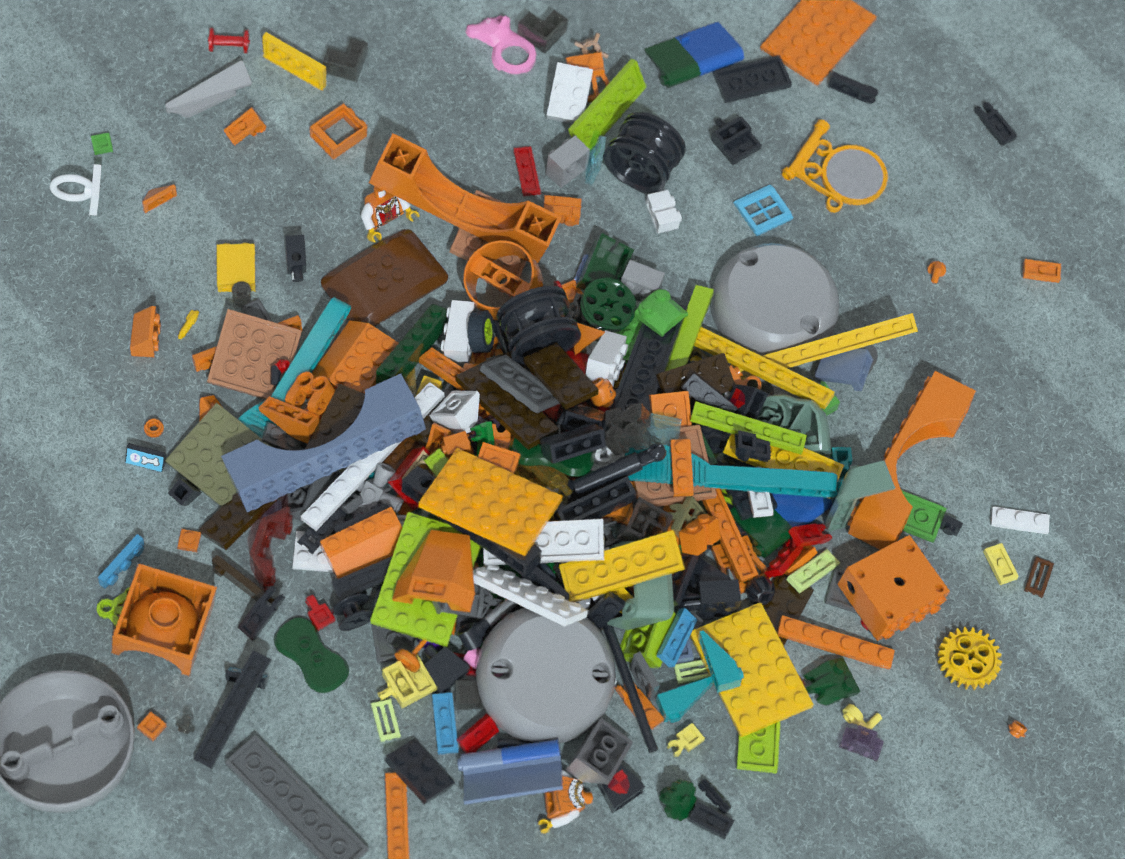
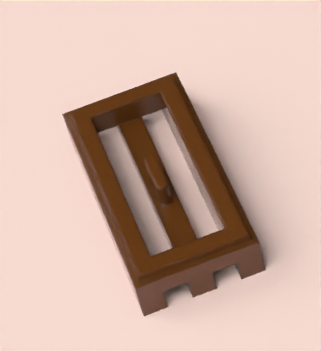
M1036 556L1024 591L1043 598L1054 563ZM1039 562L1041 563V566L1034 587L1032 588L1030 587ZM1045 565H1047L1049 567L1040 591L1037 590L1044 567Z

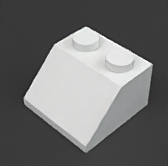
M452 391L431 413V419L434 423L451 430L452 434L463 431L469 433L470 428L478 422L479 392Z

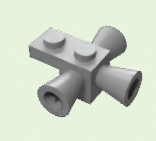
M378 463L374 478L365 480L356 489V491L361 492L359 496L363 503L356 511L350 513L351 516L359 512L366 513L374 505L386 503L389 507L392 506L395 514L399 512L404 500L388 494L391 487L386 485L396 472L392 467L384 463Z

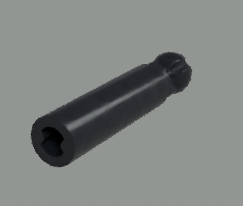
M653 443L648 449L638 454L633 452L572 480L578 496L581 498L626 476L643 470V466L652 462H661L666 457L667 452L664 445Z

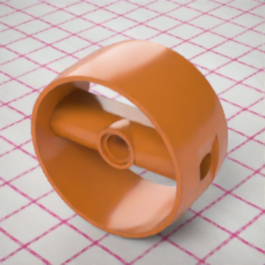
M501 240L483 245L472 254L464 270V286L471 302H474L479 311H489L494 320H498L497 312L500 307H489L478 302L476 296L478 278L511 297L534 288L543 287L542 273L535 259L526 249L511 241ZM504 256H519L530 261L532 268L530 284L492 261ZM507 278L505 283L500 284L503 279Z

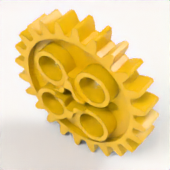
M966 627L963 628L962 633L958 628L954 633L950 632L948 637H944L943 643L939 646L940 650L937 653V656L941 657L938 663L943 664L940 671L946 670L947 672L944 677L951 676L950 683L956 680L958 682L957 687L964 684L966 690L969 685L972 686L973 690L978 685L981 688L985 686V683L990 685L991 679L995 680L997 677L996 673H999L1001 670L998 666L1002 664V661L999 660L1002 653H996L999 646H993L995 639L989 641V634L982 636L981 629L978 633H975L974 627H972L970 632H968ZM960 644H965L968 648H962ZM978 651L984 652L986 656H981ZM953 660H958L961 665H956ZM972 668L978 669L980 673L973 672Z

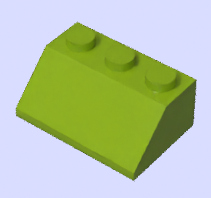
M673 612L670 619L626 630L620 645L625 660L632 663L634 654L641 652L649 668H660L662 660L656 655L677 614Z

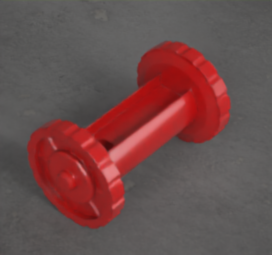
M210 28L208 38L209 52H213L215 45L243 47L244 54H248L250 44L249 30H245L243 36L215 35L214 28Z

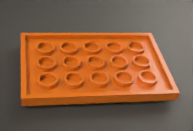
M801 0L766 39L760 49L772 57L780 55L784 65L818 86L872 25L877 16L852 0Z

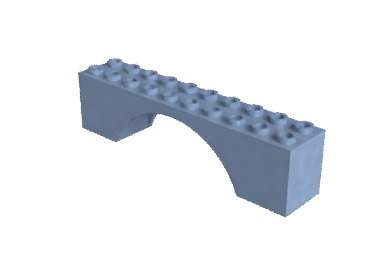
M399 374L366 389L364 403L356 420L344 433L324 445L306 450L290 451L276 449L263 444L259 440H255L221 457L246 511L249 512L258 509L270 501H275L285 494L292 493L300 487L309 485L315 480L329 476L341 468H346L356 461L363 460L371 454L382 451L386 447L400 443L412 435H417L426 428L420 407L404 378Z

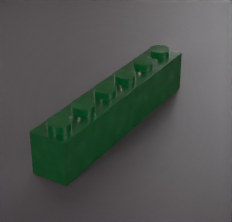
M433 303L429 306L376 370V385L399 374L405 380L419 363V357L428 351L444 332L445 323L448 324L446 308Z

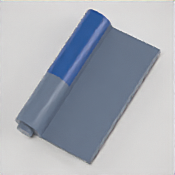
M558 739L461 754V758L458 759L459 771H463L464 805L563 789L562 760Z

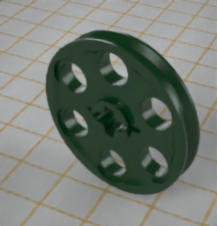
M599 278L592 281L583 291L580 300L581 311L585 319L598 330H606L613 333L625 329L635 317L637 308L635 297L625 284L616 279ZM597 285H603L606 292H600L597 289ZM615 290H621L623 297H618L615 294ZM586 297H592L595 300V304H589ZM606 302H607V304H609V305L611 304L612 307L610 308L609 306H606V305H605ZM622 306L629 307L631 312L629 314L624 313ZM593 314H600L602 321L595 320ZM611 318H617L620 325H614L611 322Z

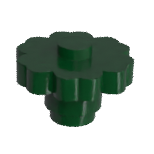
M677 779L672 782L671 786L664 787L661 790L659 799L665 805L664 813L668 818L678 821L688 818L689 811L694 809L697 800L694 795L696 787L692 782Z

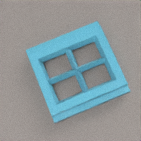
M771 184L734 201V205L756 237L794 218ZM771 196L775 203L764 208L759 200ZM756 202L761 210L749 215L744 207ZM778 206L782 214L771 219L766 211ZM764 213L768 220L756 225L752 217Z

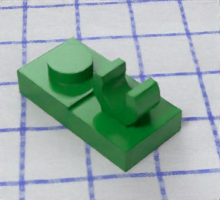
M484 422L470 428V431H476V437L471 439L474 442L477 441V456L483 442L495 446L492 422Z

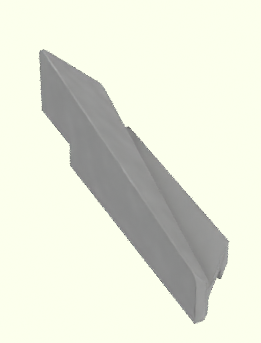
M243 61L235 63L165 104L166 112L169 114H180L182 117L189 118L236 96L235 90L252 85Z

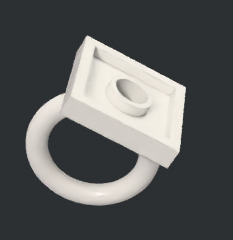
M94 164L92 181L74 174L60 175L54 178L50 183L51 192L56 197L66 201L77 202L90 198L89 215H97L101 165ZM63 182H77L85 186V191L81 194H68L59 190L57 186Z

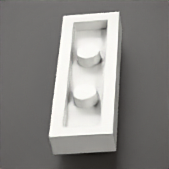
M992 507L991 526L1048 534L1050 515Z

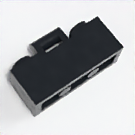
M595 423L586 424L574 430L540 439L543 457L553 464L606 447L604 430Z

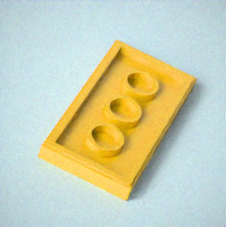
M267 32L262 36L264 58L321 91L326 87V66Z

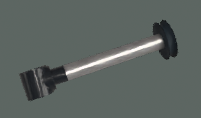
M539 563L537 565L539 569L557 582L554 573L546 564ZM505 599L478 623L471 622L461 627L457 631V635L466 649L471 651L479 647L484 642L485 632L518 604Z

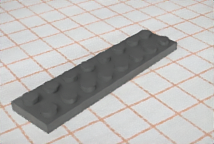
M256 735L225 761V765L318 859H361L369 852V848Z

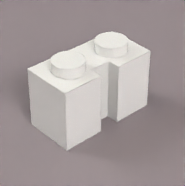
M664 190L648 194L646 205L657 233L678 229L682 218L680 212L674 208L675 199L673 196H670L669 191Z

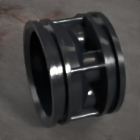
M634 112L629 114L620 126L619 134L611 140L605 149L603 159L606 167L617 180L639 192L652 194L663 190L670 179L671 171L678 166L684 157L686 145L679 132L665 120L649 113Z
M557 286L534 288L514 296L499 308L497 319L502 331L506 334L509 342L508 348L513 361L518 364H524V357L554 343H557L566 353L580 341L581 332L577 321L571 318L568 311L570 303L564 289Z

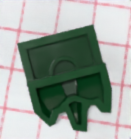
M843 657L826 661L803 675L806 680L811 681V685L805 688L808 694L817 693V703L826 706L861 692Z

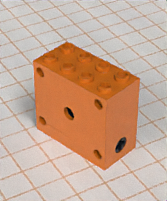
M910 535L847 567L837 584L877 641L882 638L885 640L889 639L895 634V631L907 629L910 623L922 621L926 617L925 615L929 613L931 615L937 613L941 609L940 606L947 600L946 597L950 592Z

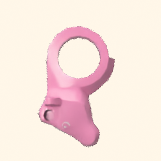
M500 15L496 18H487L479 24H469L465 32L470 38H477L493 47L492 62L498 71L503 70L511 74H521L530 71L535 65V47L528 40L510 29L509 17ZM519 46L525 49L529 58L523 64L511 65L505 62L501 53L507 47Z

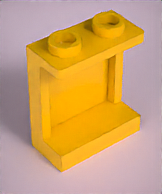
M217 244L218 292L256 291L255 244Z

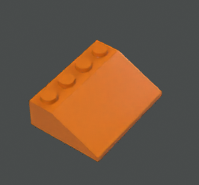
M391 506L321 540L320 547L336 579H339L392 557L402 526Z

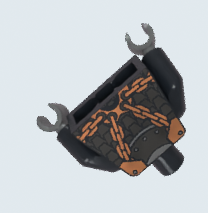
M577 405L563 410L555 423L559 428L558 434H561V429L570 431L586 424L595 423L603 428L605 443L608 441L611 430L610 422L604 418V411L584 405ZM607 443L606 447L601 448L603 449V455L606 453Z

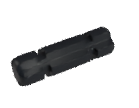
M705 778L699 783V789L702 792H706L705 795L715 806H719L718 809L723 814L731 809V804L724 800V797L714 786H711L708 779Z

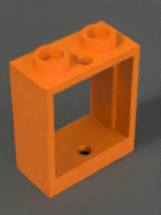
M343 103L310 126V137L334 160L367 137V125L355 115L351 108H348ZM341 119H344L356 132L337 145L324 131Z

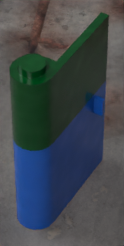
M719 21L644 49L647 56L660 69L661 76L659 79L662 86H666V88H671L744 60L741 46Z
M772 493L778 504L777 509L773 510L772 516L752 517L741 521L735 507L730 512L734 521L754 540L753 551L756 555L766 558L792 538L789 533L792 527L809 525L832 507V500L826 497Z

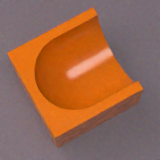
M138 564L113 634L112 654L120 655V653L129 650L154 654L172 662L181 670L182 674L190 676L214 606L217 587Z

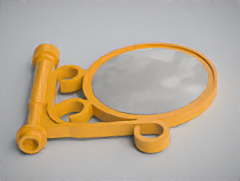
M819 119L814 125L813 133L800 149L792 164L782 170L783 178L790 181L798 177L813 189L827 196L826 208L832 213L839 212L843 203L864 205L875 201L881 196L887 185L888 174L883 161L871 150L857 145L841 146L833 150L829 141L820 140L822 135L826 134L830 129V125L825 120ZM820 145H824L828 148V150L823 151L818 147ZM816 149L818 155L827 156L822 168L815 162H808ZM805 168H814L817 170V173H809L807 177ZM819 176H821L822 183L825 188L821 187L820 185L816 184L810 179H817ZM831 199L837 202L839 206L832 207L830 205Z

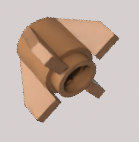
M596 32L592 38H587L583 42L575 41L574 45L580 47L584 55L601 52L602 57L608 59L609 55L600 50L597 42L600 33ZM591 45H593V48L591 50L587 49V47H591Z

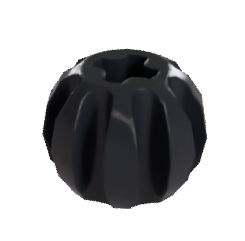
M756 576L747 583L746 595L753 604L761 603L766 605L773 600L775 586L769 578Z

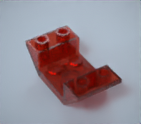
M287 506L261 519L250 551L251 571L265 592L269 587L274 586L276 576H274L276 568H273V560L266 558V548H270L272 537L285 540L287 534L291 535L293 529V515H290V507Z

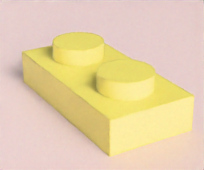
M1002 543L984 549L983 553L999 585L1018 579L1019 576Z

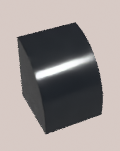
M181 478L168 492L181 506L189 505L202 493L188 480Z

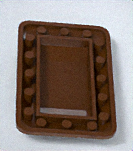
M403 229L335 268L322 278L321 286L331 299L336 297L351 305V310L347 316L348 321L369 323L375 327L444 285L448 281V274L412 230Z

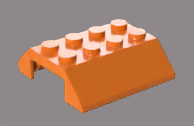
M349 321L312 374L314 377H327L335 389H337L339 384H342L365 394L366 389L376 385V370L399 342L369 323Z

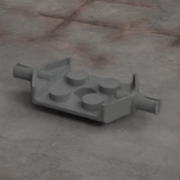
M474 583L475 597L470 613L451 610L448 603L432 601L437 614L445 612L476 617L477 620H480L487 612L489 606H498L504 600L493 598L488 589Z

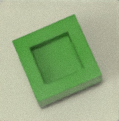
M109 133L91 136L95 155L113 152Z

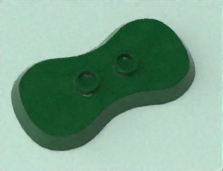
M513 436L508 446V450L521 454L518 464L525 466H549L569 476H583L592 469L595 459L594 452L592 451L553 464L543 457L541 443L527 450Z
M295 617L286 621L276 630L273 638L276 649L300 667L307 685L312 690L319 693H328L337 689L345 682L349 676L347 661L323 643L312 621L304 617Z

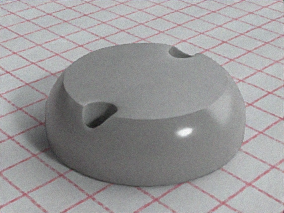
M764 243L744 249L731 257L723 265L713 284L714 294L711 299V313L720 334L725 339L758 355L763 356L830 337L838 320L839 295L830 273L814 256L791 245Z
M525 607L507 615L489 632L480 649L476 667L478 692L487 713L502 730L521 741L532 743L558 739L560 744L576 739L586 733L607 710L613 697L616 680L615 662L610 646L602 632L592 621L586 617L563 626ZM493 673H503V674H502L500 677H496V676H494ZM594 677H601V679L596 681Z
M76 671L48 672L32 677L18 685L0 703V784L17 801L44 812L64 813L77 811L105 798L121 782L133 756L135 742L134 727L128 708L122 698L102 680Z

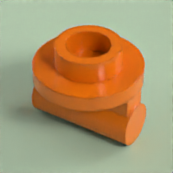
M934 261L928 266V273L932 274V283H938L939 276L943 277L946 273V266L940 261Z

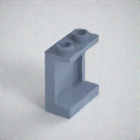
M859 348L822 358L815 370V378L819 384L821 381L850 384L855 391H862L873 358L867 349Z

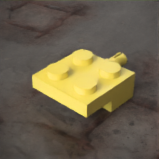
M418 654L415 655L420 662V669L417 672H411L406 669L401 661L382 669V676L388 688L377 693L381 701L392 695L400 707L404 708L437 691V686Z

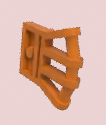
M602 53L566 57L568 65L593 69L592 86L594 95H588L586 104L588 105L589 102H593L600 94L596 78L601 77L605 86L610 83L605 75Z
M748 535L743 536L742 539L754 565L761 571L758 577H767L764 573L767 567L753 551ZM722 544L712 546L711 551L718 565V570L726 574V570L730 569L733 578L737 579ZM748 582L739 583L740 594L746 592Z

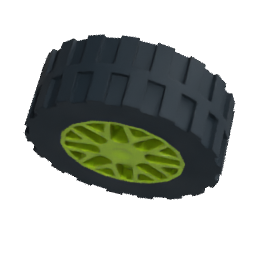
M472 311L467 328L470 349L474 353H489L493 348L495 338L493 317L489 311Z

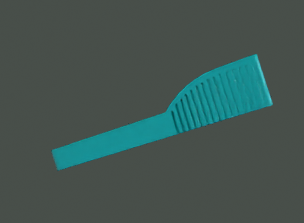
M336 297L330 300L271 397L285 402L286 395L296 381V378L303 372H313L347 318L351 305ZM263 402L253 406L238 418L241 423L261 439L267 423L276 425L259 411V407Z
M626 443L625 456L633 452L638 454L648 449L652 444ZM664 445L667 454L661 462H652L643 466V470L628 476L629 480L673 484L671 446ZM691 453L693 486L695 487L699 485V487L704 486L707 488L827 498L837 495V475L835 473L710 465Z

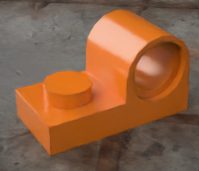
M251 107L226 127L224 132L230 141L237 145L249 134L256 136L259 132L263 133L266 125L258 113Z
M729 366L735 384L747 386L748 381L754 379L758 382L757 389H761V381L758 377L750 376L742 381L740 377L743 374L738 367L733 368Z

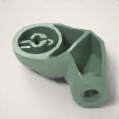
M773 395L766 398L757 420L805 434L807 437L804 448L822 456L831 454L830 430L827 416L815 401L796 399L788 395Z

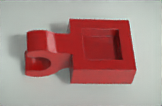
M313 594L306 597L305 603L311 610L308 612V617L317 631L335 622V617L325 603L319 605Z

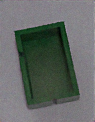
M601 233L591 247L576 287L584 291L592 281L599 278H612L621 282L634 249L619 242L610 252L609 250L616 240ZM597 285V289L600 292H606L603 285Z

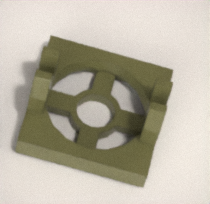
M687 496L683 504L676 503L670 505V509L675 511V513H666L668 518L674 521L671 529L675 531L679 539V531L682 530L684 520L687 525L692 522L693 518L695 520L699 515L707 514L693 496ZM690 508L695 510L693 515L688 514Z

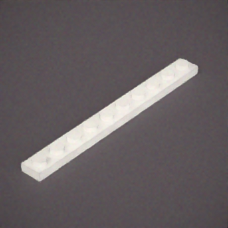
M430 382L415 397L423 419L445 397L444 392ZM395 443L382 451L369 455L363 460L350 464L303 513L301 520L317 531L377 468L378 463H382L400 443Z

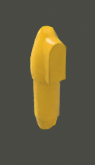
M191 310L187 315L186 322L179 331L178 339H183L195 324L199 315L198 310Z

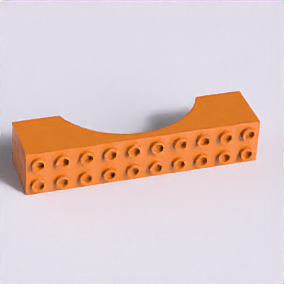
M392 133L369 181L370 184L489 243L501 240L514 242L526 249L537 264L547 250L562 218L529 200L521 203H502L484 199L467 192L447 179L434 166L426 149Z
M937 371L933 373L932 377H927L923 385L924 388L919 391L915 404H912L907 418H904L900 426V431L895 434L891 447H888L884 454L883 460L886 463L895 489L860 498L859 504L853 509L848 522V526H850L848 534L880 550L897 542L913 508L903 495L898 483L896 473L898 459L909 448L922 441L939 437L954 438L976 393V390Z

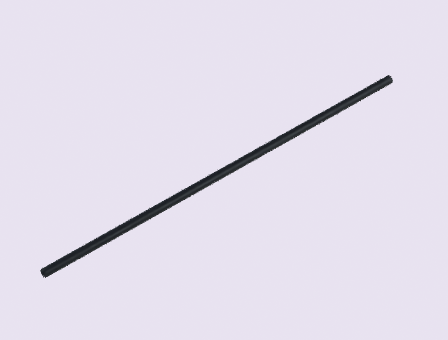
M498 320L494 321L495 334L502 353L510 352L505 332L502 331ZM544 466L549 480L552 476L558 477L555 468ZM561 483L557 492L558 494H560L562 490ZM606 624L603 626L648 752H656L658 747L613 626Z

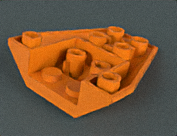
M431 530L398 579L392 600L413 604L414 598L448 603L451 610L470 613L475 597L470 535Z

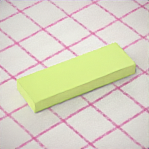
M826 549L789 575L786 580L801 593L839 566L840 562Z

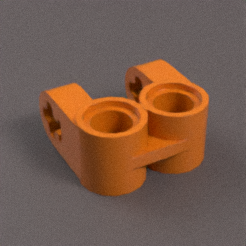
M303 372L296 378V381L288 391L285 403L300 408L306 398H310L307 405L308 411L321 415L326 410L335 393V389L327 377H314L311 372Z

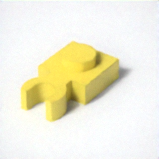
M691 723L677 733L676 738L678 740L670 741L667 748L677 747L678 751L674 753V757H678L684 748L689 752L701 744L705 738L695 725Z

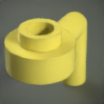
M848 704L843 709L844 719L850 724H857L864 733H868L882 719V716L876 713L866 723L863 720L861 711L856 706Z

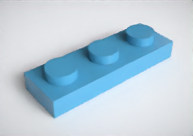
M137 534L98 577L99 585L105 589L109 585H114L118 580L119 573L122 570L126 571L131 565V560L135 556L139 557L144 551V540L141 536Z
M686 608L679 609L656 655L669 668L675 667L697 622V619Z
M452 693L432 694L438 754L458 753Z

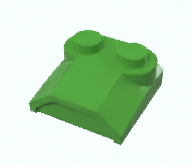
M658 289L639 304L635 311V318L662 337L678 322L688 316V312L672 300L670 293L664 289Z

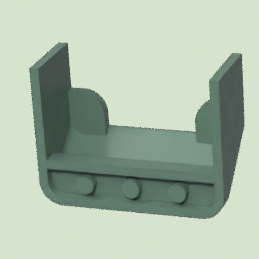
M884 460L863 466L854 465L848 469L849 471L842 481L825 522L829 532L849 527L848 522L851 518V513L855 506H858L860 498L895 489Z
M635 541L623 542V543H620V544H616V545H613V546H609V548H610V549L616 548V547H619V546H622V545H626V544H629V543H632V542H635ZM672 573L635 584L634 598L628 599L625 602V607L622 609L623 617L611 619L607 625L630 630L670 619L674 612Z

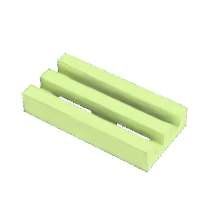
M702 660L676 664L673 668L677 684L696 682L710 677L709 674L681 678L682 676L707 672L706 668L684 672L679 671V669L704 665Z
M391 699L371 703L380 741L384 742L393 738H401ZM387 704L395 733L392 734L390 731L387 715L384 708V705ZM378 706H380L387 735L383 734L378 711L376 708Z

